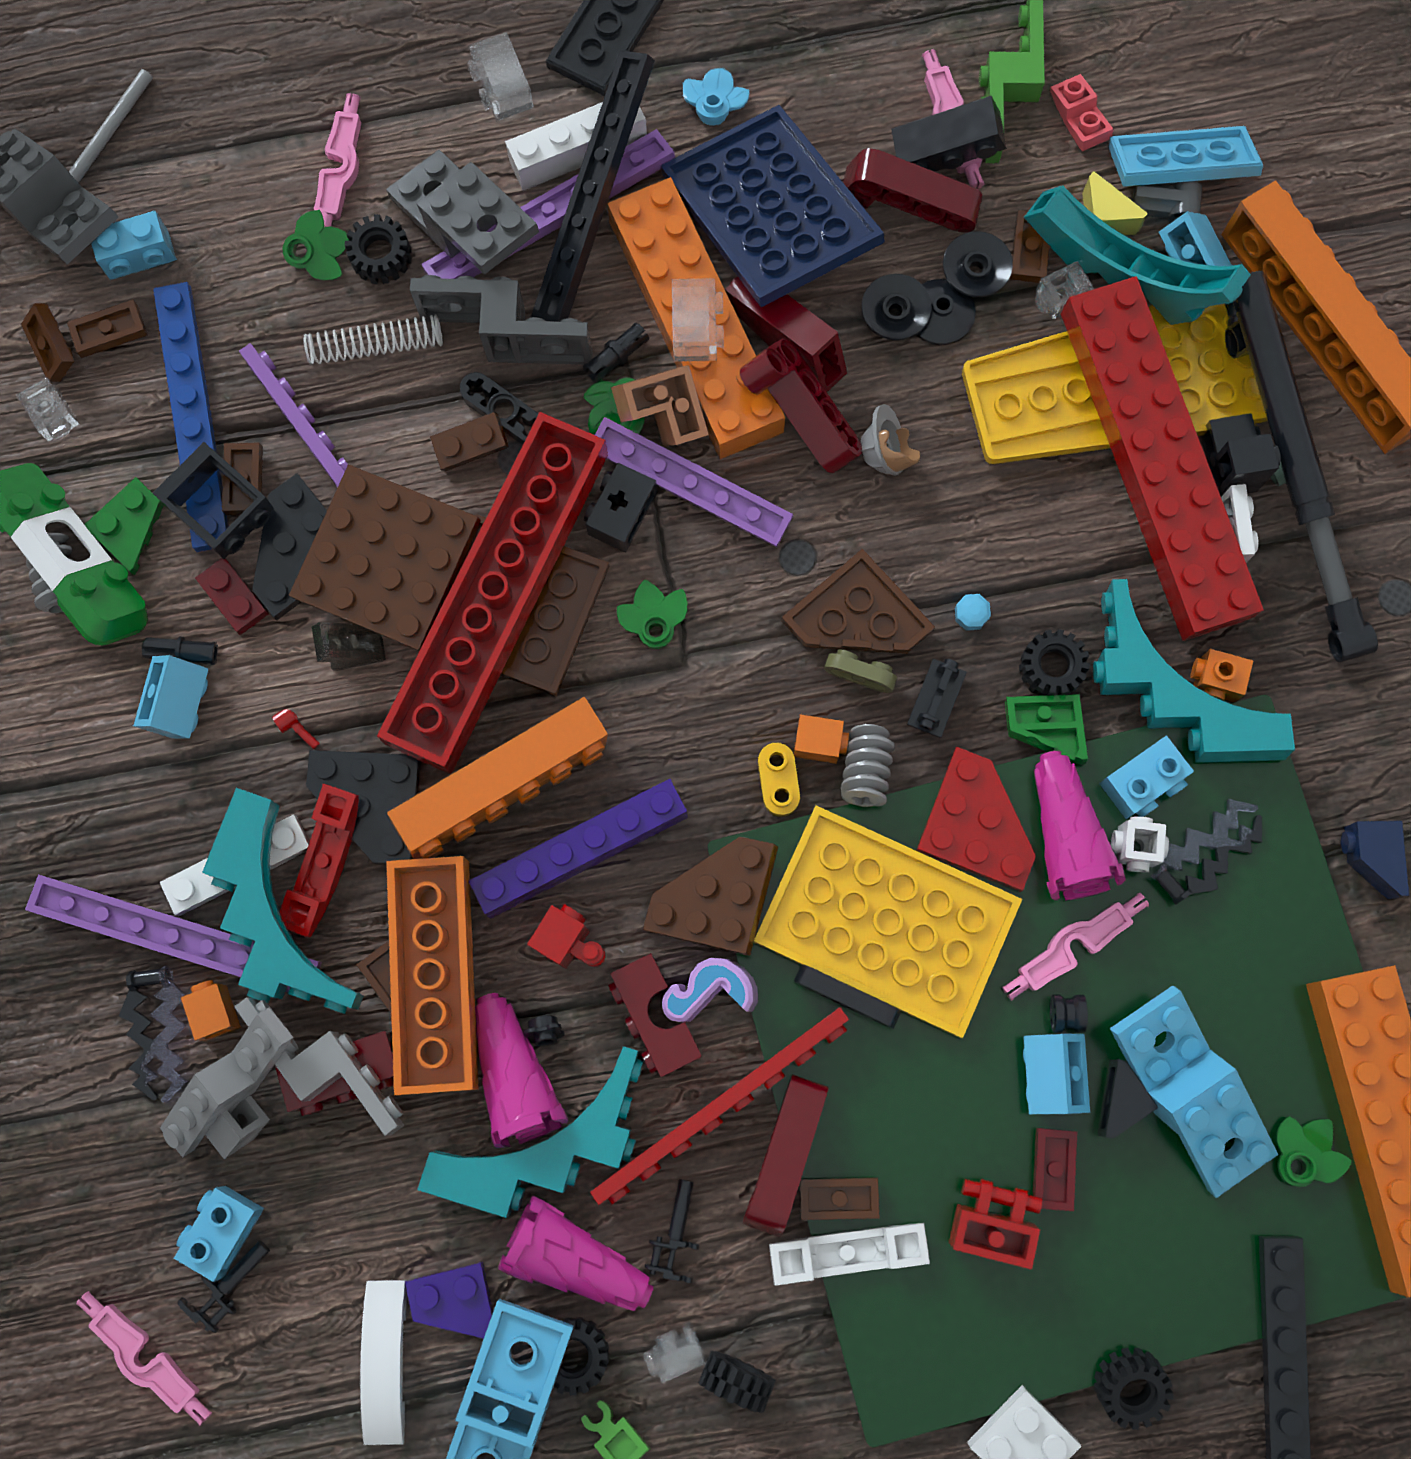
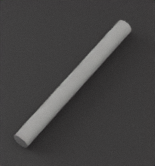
M141 69L69 170V173L78 183L153 79L152 75L146 70Z

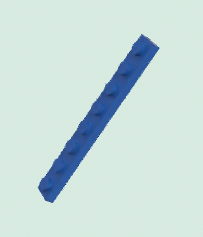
M188 282L153 288L180 465L203 442L217 453L192 289ZM219 470L186 501L187 513L215 539L229 527L227 515L222 512L223 487ZM190 529L192 547L196 552L212 550Z

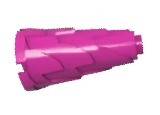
M1050 751L1042 754L1039 757L1040 762L1035 765L1034 776L1041 808V824L1045 843V862L1049 882L1046 883L1051 898L1058 901L1060 898L1059 891H1063L1065 901L1100 894L1111 890L1108 880L1115 878L1118 886L1126 880L1122 863L1118 862L1104 828H1102L1095 814L1089 796L1087 797L1075 764H1071L1070 758L1067 755H1062L1061 751Z
M490 993L476 1000L478 1005L475 1007L476 1037L480 1068L483 1076V1091L491 1123V1139L494 1147H511L508 1139L510 1136L515 1135L519 1144H522L561 1128L563 1123L567 1124L568 1118L565 1109L559 1103L547 1074L541 1064H539L532 1045L525 1037L512 1004H508L505 997H499L498 993Z
M532 1196L530 1204L526 1205L506 1246L510 1248L507 1256L502 1255L498 1270L526 1282L533 1283V1281L566 1293L569 1290L605 1305L608 1302L631 1311H635L638 1306L645 1308L654 1286L648 1284L650 1277L626 1262V1257L592 1238L591 1234L566 1219L563 1212L535 1196Z

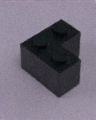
M1252 413L1209 420L1206 424L1207 431L1201 436L1208 465L1221 497L1231 485L1246 484L1247 494L1258 492L1279 469L1281 462L1280 450L1277 445L1273 444L1271 434L1261 435L1259 426L1257 424L1254 425Z

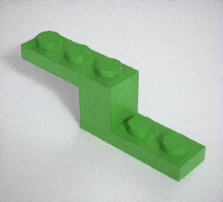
M1027 0L1026 5H1020L1018 25L1019 27H1024V36L1020 37L1019 52H989L986 66H980L979 87L985 88V97L992 95L1001 113L1003 131L1004 102H1039L1045 84L1043 0ZM1002 151L997 152L990 158H985V163H999Z

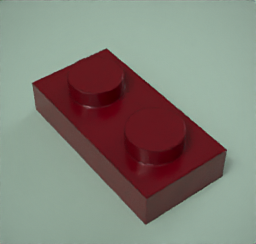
M221 558L195 577L239 635H242L269 615L226 558Z
M1036 1128L1033 1196L1042 1198L1041 1209L1074 1211L1077 1131Z

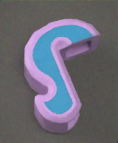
M709 958L698 963L690 973L687 991L683 984L670 986L663 996L662 1007L664 1014L670 1020L691 1022L724 988L746 1012H753L758 1003V987L750 973L733 960Z

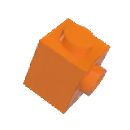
M1209 649L1201 658L1195 659L1190 678L1195 679V687L1222 701L1237 702L1246 694L1253 660Z

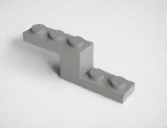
M246 997L234 1007L249 1027L255 1016L270 1006L264 1000L259 1002L257 999ZM329 1031L298 1055L295 1054L298 1046L292 1039L275 1063L300 1101H311L343 1076L385 1136L393 1135L404 1126L399 1118L403 1115L401 1108L391 1096L385 1098L377 1087L381 1083L380 1079L368 1064L364 1067L360 1064L354 1055L358 1052V1049L346 1033L340 1036L338 1032Z
M270 1007L255 1016L230 1054L194 1074L161 1125L160 1129L163 1132L165 1141L170 1147L176 1148L182 1158L196 1149L218 1115L255 1093L294 1038Z

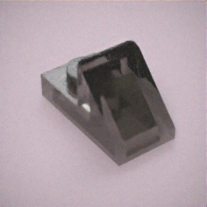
M319 622L311 627L317 662H330L333 671L386 660L383 639L377 633L355 624Z

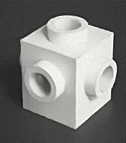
M1136 816L1130 817V820L1118 826V830H1114L1111 837V847L1116 853L1118 862L1126 864V870L1132 872H1149L1150 867L1153 868L1163 863L1169 849V839L1165 836L1166 824L1153 823L1152 818ZM1134 841L1140 844V852L1134 851Z

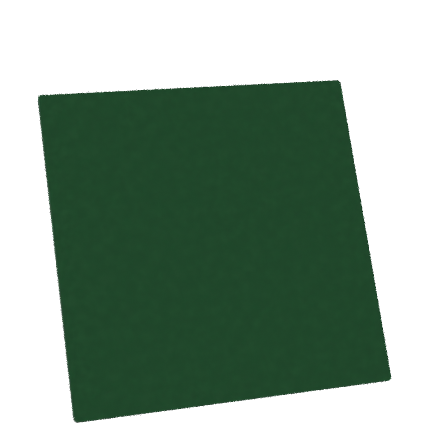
M1260 695L1230 703L1249 710L1276 713L1272 699L1268 695ZM1143 726L1086 741L1088 755L1086 764H1074L1087 797L1089 796L1095 814L1102 828H1104L1110 844L1113 831L1118 830V826L1130 820V817L1124 818L1100 786V782L1166 735L1194 772L1184 778L1188 784L1185 788L1172 797H1169L1166 792L1155 799L1159 806L1144 816L1152 818L1153 823L1166 824L1165 836L1169 839V849L1164 862L1153 868L1150 867L1149 872L1126 870V864H1122L1126 880L1118 886L1115 878L1108 880L1111 890L1085 898L1066 901L1063 891H1059L1060 898L1058 901L1053 900L1046 883L1049 882L1045 862V843L1041 824V808L1034 776L1035 765L1040 762L1039 757L1044 753L995 765L997 774L1036 857L1022 892L933 858L1022 899L963 1038H958L904 1012H901L895 1028L890 1029L793 982L801 964L756 943H753L750 956L735 953L738 964L750 973L758 987V1003L751 1014L764 1062L839 1007L849 1018L843 1024L847 1029L844 1034L830 1044L825 1038L813 1046L816 1052L813 1057L799 1067L794 1061L782 1069L785 1077L771 1087L778 1115L792 1074L829 1087L801 1179L878 1178L879 1219L807 1220L811 1236L876 1227L924 1223L930 1264L896 1269L883 1268L822 1277L865 1440L870 1447H878L992 1415L1022 1385L1038 1401L1094 1386V1383H1097L1094 1378L1096 1371L1103 1373L1099 1366L1100 1363L1105 1360L1110 1364L1112 1360L1109 1354L1114 1351L1118 1357L1123 1356L1121 1351L1123 1348H1128L1132 1355L1134 1347L1141 1348L1144 1354L1146 1351L1150 1352L1161 1366H1166L1262 1339L1259 1236H1299L1303 1238L1306 1326L1407 1298L1406 1296L1392 1293L1389 1289L1306 987L1308 983L1364 971L1291 755L1285 760L1195 762V753L1190 751L1188 746V731L1192 727L1148 728ZM943 779L886 794L887 802L882 806L862 807L848 804L827 811L916 851ZM811 814L712 840L708 844L709 856L738 837L773 843L778 846L756 935ZM1261 815L1262 843L1251 842L1252 854L1250 855L1229 850L1228 873H1215L1218 890L1189 895L1175 905L1172 902L1171 896L1157 882L1155 877L1167 869L1186 890L1185 876L1188 875L1202 880V859L1216 861L1214 850L1216 847L1243 845L1244 836L1253 832L1254 817ZM1134 841V851L1140 852V844ZM1138 893H1141L1145 898L1135 904L1134 907L1142 901H1148V907L1131 917L1133 924L1114 937L1097 953L1090 954L1078 940H1072L1070 949L1078 962L1074 969L1051 980L1038 990L1032 991L1028 988L1012 1001L1006 995L1018 988V986L1008 993H1004L1002 987L1020 976L1019 968L1047 950L1053 936L1062 928L1076 922L1089 921L1112 904L1120 902L1123 905ZM1171 986H1175L1182 992L1210 1050L1237 1070L1278 1153L1272 1160L1217 1198L1207 1190L1179 1135L1155 1115L1154 1112L1114 1139L1098 1136L1110 1060L1120 1059L1126 1061L1110 1028ZM1053 994H1061L1064 998H1072L1074 995L1085 996L1088 1011L1087 1030L1085 1033H1076L1073 1029H1065L1062 1033H1053L1050 1024V999ZM1166 1031L1160 1033L1155 1038L1154 1047L1161 1045L1165 1041ZM1085 1034L1090 1113L1029 1114L1028 1101L1026 1099V1063L1023 1058L1025 1048L1024 1036ZM1288 1116L1294 1118L1302 1127L1312 1120L1330 1119L1333 1123V1144L1331 1150L1344 1154L1352 1160L1349 1169L1338 1180L1331 1183L1314 1180L1305 1187L1289 1185L1281 1178L1278 1172V1160L1281 1152L1276 1142V1134L1280 1124ZM1036 1128L1077 1131L1074 1211L1041 1209L1040 1214L1025 1211L1024 1221L1032 1222L1040 1229L1032 1269L953 1250L949 1239L957 1204L975 1208L976 1198L962 1195L965 1179L976 1182L984 1179L992 1181L995 1187L1014 1191L1015 1188L1028 1190V1195L1033 1196ZM1235 1138L1225 1143L1224 1151L1229 1150L1233 1146ZM1297 1159L1291 1164V1169L1295 1174L1300 1173L1302 1170V1164ZM990 1202L988 1212L1009 1217L1011 1207Z

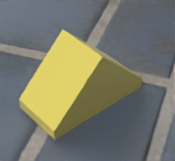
M1093 171L1089 176L1082 193L1084 206L1123 235H1136L1141 229L1148 213Z

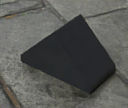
M1120 1059L1110 1060L1098 1130V1136L1114 1139L1158 1108L1127 1061Z

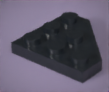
M298 473L268 494V501L274 507V510L271 512L269 520L263 525L252 588L253 592L276 621L301 603L290 597L289 594L327 512Z
M309 750L306 787L317 799L323 783L359 795L357 818L352 839L374 864L387 865L386 861L413 859L394 828L387 812L418 794L421 761L406 754Z

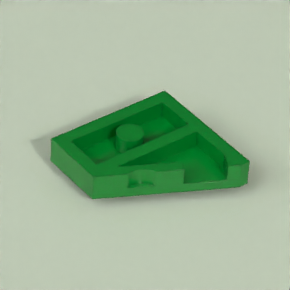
M135 477L84 525L129 572L135 575L140 567L137 562L144 545L148 546L153 534V525L158 521L164 505Z
M1080 694L1006 697L1005 712L1009 737L1046 752L1061 751V754L1067 755L1071 762L1079 765L1086 764L1088 755Z

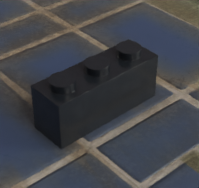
M992 95L892 128L896 157L934 172L942 169H955L964 162L977 158H990L997 152L1007 149L1001 113Z

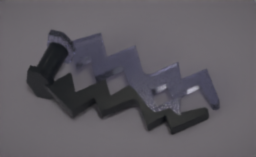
M1228 799L1227 816L1216 811L1213 812V834L1187 828L1185 848L1169 843L1166 859L1150 877L1157 880L1171 896L1172 902L1175 905L1189 895L1218 890L1215 873H1228L1229 850L1250 855L1252 854L1251 842L1262 843L1261 815L1254 817L1252 829L1243 825L1239 826V840L1228 838V829H1238V811L1255 812L1258 810V806ZM1199 845L1214 848L1216 861L1203 858L1202 880L1188 875L1185 876L1186 890L1167 870L1171 868L1182 871L1181 860L1198 865Z
M163 966L161 969L140 972L133 970L126 975V984L129 991L119 1017L134 1023L126 1035L144 1049L143 1054L128 1068L140 1075L132 1085L152 1100L158 1099V1094L149 1085V1082L160 1076L147 1067L155 1057L164 1063L156 1072L172 1082L161 1098V1102L166 1103L188 1081L174 1071L176 1067L186 1060L168 1048V1043L186 1027L183 1022L171 1014L182 1003L181 997L185 996V994L173 983L172 969L168 966ZM161 984L164 988L155 994L154 997L164 1002L150 1016L166 1028L153 1039L143 1034L153 1021L135 1009L148 998V996L138 991L141 986Z

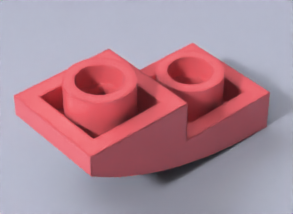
M1081 74L1050 87V93L1058 112L1081 151L1110 140V137L1113 136V128L1097 108L1098 96Z

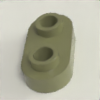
M838 650L837 654L830 653L824 666V670L835 677L884 693H892L897 681V676L892 673L893 668L877 661H873L872 664L859 661L856 654L846 650Z

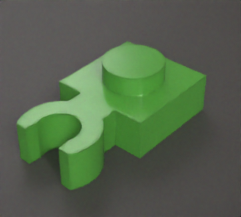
M600 1400L597 1402L598 1407L603 1411V1419L600 1423L595 1424L588 1415H584L581 1418L583 1425L588 1430L598 1432L602 1436L594 1444V1447L604 1459H641L651 1449L626 1417H623L615 1424L612 1408L605 1401Z

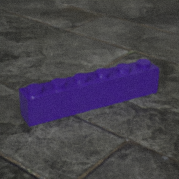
M668 779L469 880V883L484 914L491 919L687 819V810L671 779Z

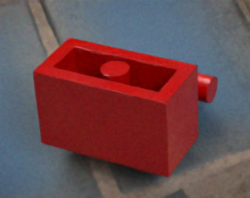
M565 904L561 910L551 905L527 943L535 951L564 969L568 968L574 957L591 967L602 965L606 958L604 949L597 942L589 941L585 944L583 943L590 932L584 925L586 919L583 918V915Z
M965 1179L962 1195L976 1198L975 1208L957 1204L949 1239L953 1250L1032 1269L1040 1229L1034 1223L1024 1221L1023 1219L1025 1211L1040 1214L1042 1198L1028 1195V1190L1015 1188L1014 1191L995 1187L992 1181L981 1179L980 1182ZM990 1202L1010 1206L1009 1217L988 1212Z

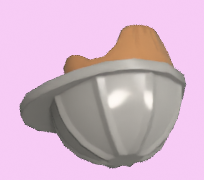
M882 404L875 408L873 422L861 437V451L863 452L864 461L881 473L895 476L899 475L904 469L920 461V452L908 446L909 430L901 428L895 412L889 405Z

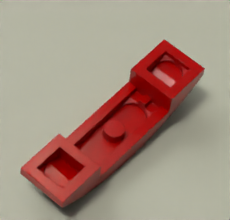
M323 783L311 819L317 822L294 889L286 891L279 911L287 930L305 937H311L322 919L334 894L349 852L357 818L359 795Z

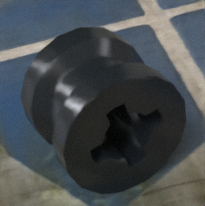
M1053 994L1050 999V1024L1053 1033H1062L1065 1029H1073L1076 1033H1085L1088 1022L1085 996L1074 995L1072 998H1064L1061 994Z

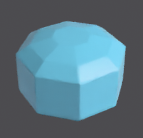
M967 594L955 606V620L965 630H980L991 617L990 603L980 594Z

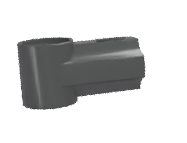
M1196 181L1176 182L1173 185H1137L1133 188L1131 200L1148 213L1147 216L1168 218L1169 223H1172L1187 211L1200 214L1203 187Z

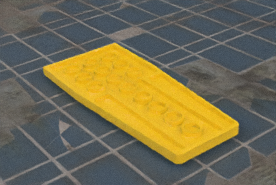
M1225 304L1204 308L1201 316L1193 322L1170 325L1153 305L1149 306L1197 436L1204 435L1207 431L1206 424L1209 420L1252 413L1254 424L1268 421L1249 355L1233 359L1227 351L1225 330L1227 329L1226 321L1229 318ZM1067 331L965 362L962 369V377L984 459L987 463L998 464L1110 448Z

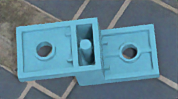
M1171 986L1110 1028L1129 1066L1158 1108L1153 1111L1154 1114L1179 1135L1203 1183L1215 1198L1278 1155L1237 1070L1210 1050L1179 989ZM1166 1031L1165 1041L1161 1045L1154 1047L1155 1038L1160 1033ZM1235 1138L1233 1146L1229 1150L1224 1151L1225 1143Z
M502 1299L497 1300L455 1420L459 1423L446 1459H476L482 1453H490L496 1459L531 1458L574 1325ZM524 1341L532 1347L533 1358L529 1363L519 1364L512 1358L511 1348L516 1342Z

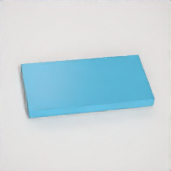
M1245 126L1112 136L1109 140L1108 148L1123 187L1261 176L1263 163Z

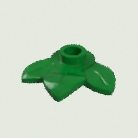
M320 210L309 211L297 220L295 233L288 236L284 241L283 256L291 266L300 269L305 268L315 279H337L343 273L335 258L342 255L346 250L345 241H349L347 233L339 228L324 227V218ZM303 244L307 252L304 257L299 258L296 254V248Z
M622 378L615 383L599 381L589 387L583 397L594 406L588 418V427L591 434H596L603 418L606 417L640 435L644 427L645 418L621 422L611 390L613 386L635 379Z
M643 580L635 592L634 604L618 605L616 608L617 617L620 625L626 631L638 634L644 645L649 648L660 649L671 642L674 636V627L685 619L688 604L687 597L683 589L676 590L664 597V594L648 580ZM655 626L662 628V635L653 637L649 633L651 628Z
M1288 1116L1277 1129L1276 1142L1281 1152L1278 1160V1172L1281 1178L1289 1185L1305 1187L1314 1180L1331 1183L1338 1180L1349 1169L1352 1160L1344 1154L1331 1150L1333 1144V1123L1330 1119L1312 1120L1302 1127L1294 1118ZM1296 1159L1302 1164V1170L1298 1174H1295L1291 1169V1164Z

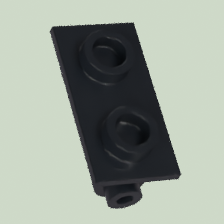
M936 659L932 660L907 725L936 737H942L967 673L958 668V662L952 659H945L944 663Z

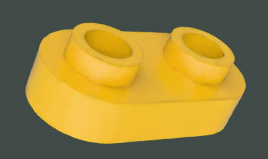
M771 743L761 750L758 757L763 803L767 811L772 815L785 817L797 809L800 801L795 758L788 746L782 743ZM779 755L783 758L784 762L781 766H773L770 763V757ZM780 790L785 791L789 799L783 803L778 802L775 799V793Z

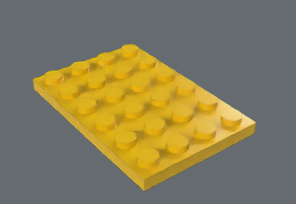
M815 806L758 930L754 943L799 964L814 968L904 1013L958 1038H963L1022 899L819 806Z

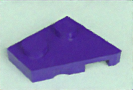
M483 1262L405 1282L413 1322L484 1339L493 1314V1308Z

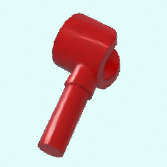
M283 709L273 715L272 719L282 733L293 728L296 734L313 750L320 745L300 723L293 711Z

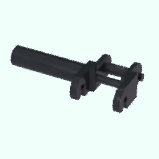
M679 1179L668 1233L670 1242H662L663 1237L657 1236L656 1240H649V1243L654 1245L651 1263L644 1265V1268L650 1269V1274L655 1275L656 1271L664 1272L663 1278L675 1281L682 1280L686 1283H692L693 1277L673 1273V1263L678 1246L699 1250L700 1244L683 1240L694 1185L692 1181ZM662 1247L670 1249L667 1267L659 1266Z
M258 1241L220 1282H212L206 1277L201 1276L202 1281L212 1290V1298L200 1310H197L192 1305L188 1306V1301L181 1297L177 1302L179 1307L195 1324L202 1322L207 1332L217 1333L219 1331L217 1324L227 1313H236V1309L233 1306L235 1304L234 1301H228L225 1296L237 1287L270 1252V1249L262 1241ZM217 1301L222 1308L210 1318L205 1312Z

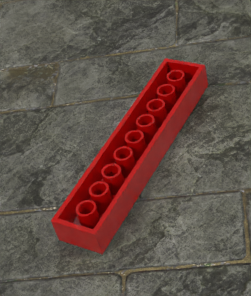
M1137 276L1069 297L1060 314L1182 641L1252 619L1264 611Z
M539 412L377 735L385 745L450 775L452 774L608 457L605 439Z

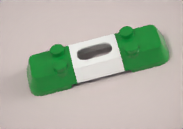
M32 463L0 470V531L8 533L57 596L58 606L79 633L88 642L103 646L142 632L148 623L145 601L128 581L127 569L122 564L113 562L65 501L64 489L58 484L51 483L42 470ZM53 522H61L68 525L88 550L90 557L80 562L68 559L45 530L46 525Z

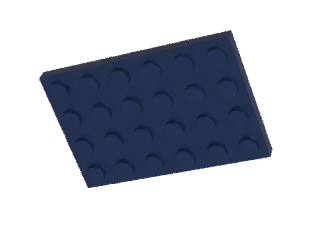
M780 105L660 165L664 178H672L684 205L760 307L777 300L885 243L884 232Z

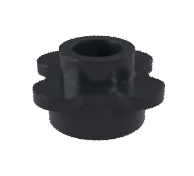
M552 1015L539 1016L529 1020L528 1029L524 1031L528 1041L540 1047L556 1043L557 1039L565 1036L564 1030H561V1024H558V1018Z

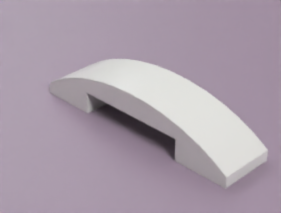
M924 1223L852 1230L769 1244L775 1286L883 1268L896 1269L930 1264Z
M368 1280L366 1282L360 1372L361 1420L364 1445L404 1444L405 1401L402 1402L403 1322L406 1320L405 1282L407 1280Z

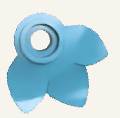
M723 68L710 70L705 74L703 81L686 79L682 87L685 101L696 107V113L704 124L711 126L723 123L729 111L743 108L749 99V90L742 87H733L731 73Z

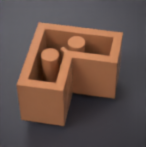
M689 365L611 387L621 422L632 421L654 414L663 446L679 445L709 435Z

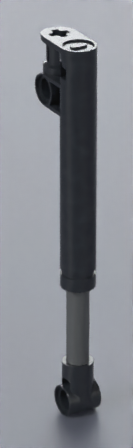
M1255 271L1250 273V277L1242 286L1243 291L1235 301L1225 304L1229 318L1226 321L1225 344L1228 353L1233 359L1249 355L1274 444L1280 450V464L1292 505L1296 509L1295 515L1298 526L1304 524L1306 526L1329 604L1325 606L1332 630L1328 634L1329 649L1333 658L1341 663L1375 653L1378 649L1377 635L1369 622H1364L1358 597H1352L1329 518L1335 515L1332 502L1328 498L1330 494L1264 271Z

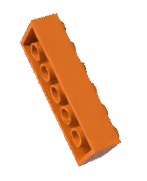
M584 696L388 811L387 814L413 859L435 858L444 851L442 846L454 838L457 843L467 839L476 832L474 828L476 825L486 819L489 823H493L508 813L507 807L518 800L521 804H525L540 794L538 789L551 781L553 785H557L572 775L570 770L580 763H583L586 767L599 760L603 756L602 751L606 747L608 733Z
M464 856L386 861L394 1095L479 1090L469 861Z

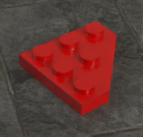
M956 747L916 851L1022 892L1036 857L992 761Z

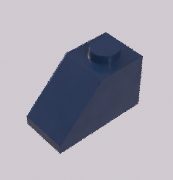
M1357 821L1345 826V831L1341 836V848L1343 853L1347 854V863L1386 899L1395 900L1409 896L1402 821Z

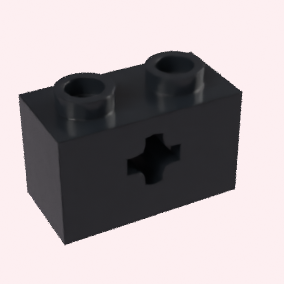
M617 463L613 473L608 471L605 474L600 485L602 494L597 503H590L586 510L584 521L586 522L589 536L626 553L658 491L655 479ZM621 502L625 503V508L620 506L617 511L613 510L612 505L619 506Z

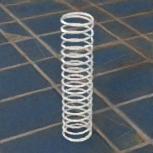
M436 314L434 319L432 315L430 316L433 343H431L425 317H422L425 344H423L417 318H414L416 346L411 334L409 320L406 319L408 347L402 332L401 321L398 320L400 349L396 341L393 323L390 321L392 350L387 339L385 324L382 322L384 351L379 341L377 326L374 323L376 353L371 343L368 325L366 324L368 354L362 341L361 329L357 326L360 340V356L354 343L352 328L349 327L352 357L346 345L344 329L341 328L344 358L338 347L336 330L333 329L336 359L330 348L328 332L325 330L328 360H326L322 350L320 333L317 332L320 361H318L314 352L312 335L305 333L304 347L309 364L313 365L314 359L318 364H321L322 358L326 363H329L330 357L334 362H337L338 357L345 361L347 355L353 360L355 353L358 358L362 357L363 352L369 357L371 350L375 356L378 355L379 349L385 355L387 347L390 353H394L395 346L399 352H402L403 344L407 351H410L411 343L414 349L417 350L419 348V341L425 349L427 347V339L431 347L435 346V338L438 345L442 346L439 319ZM306 338L310 348L311 360L308 354Z

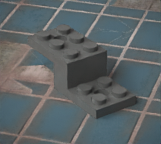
M16 128L0 136V205L27 234L68 265L119 217L110 206L81 187L52 153Z
M439 149L386 189L389 198L450 258L461 252L484 275L539 233L537 223L472 162L459 169ZM495 224L497 225L493 231L486 232Z
M435 275L411 278L410 293L421 321L423 322L422 317L424 316L426 322H431L430 316L432 315L434 319L436 314L439 322L480 323L479 335L488 362L584 365L592 360L593 351L588 322H581L573 318L563 319L561 322L545 321L536 317L525 320L526 311L518 280H512L507 277L479 280L471 276H460L457 279H442Z

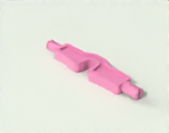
M931 49V52L928 50L923 53L922 58L928 70L924 81L934 106L932 115L964 105V100L953 81L949 67H941L936 50ZM981 158L964 162L960 167L956 168L959 174L965 173L969 185L974 188L977 187V189L984 186V181L979 171L982 163Z
M351 93L346 94L343 112L337 111L335 113L332 130L325 146L327 158L342 163V166L339 168L322 169L319 172L314 210L322 212L324 227H331L333 220H340L346 191L355 182L359 171V158L356 153V146L362 124L357 114L361 98L354 93L353 96Z
M1138 893L1123 905L1120 902L1112 904L1089 921L1076 922L1062 928L1053 936L1047 950L1019 968L1020 976L1002 987L1004 993H1008L1018 986V988L1006 995L1012 1001L1028 988L1032 991L1038 990L1051 980L1074 969L1078 962L1070 949L1072 940H1078L1090 954L1097 953L1114 937L1133 924L1131 917L1148 907V901H1142L1134 907L1135 904L1145 898L1141 893Z
M90 1291L81 1296V1299L76 1304L93 1319L88 1325L89 1328L114 1352L116 1364L122 1374L136 1385L149 1387L175 1413L184 1409L201 1426L210 1417L212 1412L195 1397L199 1392V1388L181 1371L171 1356L161 1352L147 1365L141 1364L138 1357L145 1344L149 1341L148 1334L130 1321L113 1304L104 1307Z

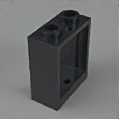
M205 442L153 492L156 498L223 559L229 554L239 551L245 543V538L255 528L262 527L269 520L271 512L274 510V507L259 490ZM219 470L248 496L253 503L215 539L185 512L181 506Z

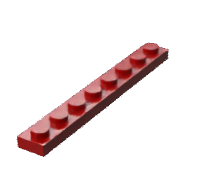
M841 1007L594 1188L590 1193L597 1204L600 1205L608 1199L611 1205H613L630 1192L627 1184L637 1176L644 1182L660 1170L661 1166L658 1161L668 1153L675 1159L692 1146L689 1140L691 1136L700 1130L706 1136L724 1122L720 1115L732 1107L737 1113L752 1102L754 1097L751 1092L763 1084L768 1090L783 1079L785 1074L782 1072V1069L794 1061L799 1067L816 1054L813 1046L825 1038L830 1044L844 1034L847 1029L843 1024L849 1018Z

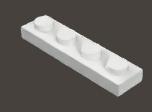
M294 814L274 825L269 862L270 870L307 851L309 840L298 817ZM208 858L160 882L174 915L181 916L228 892V890L211 885L213 877L202 873Z

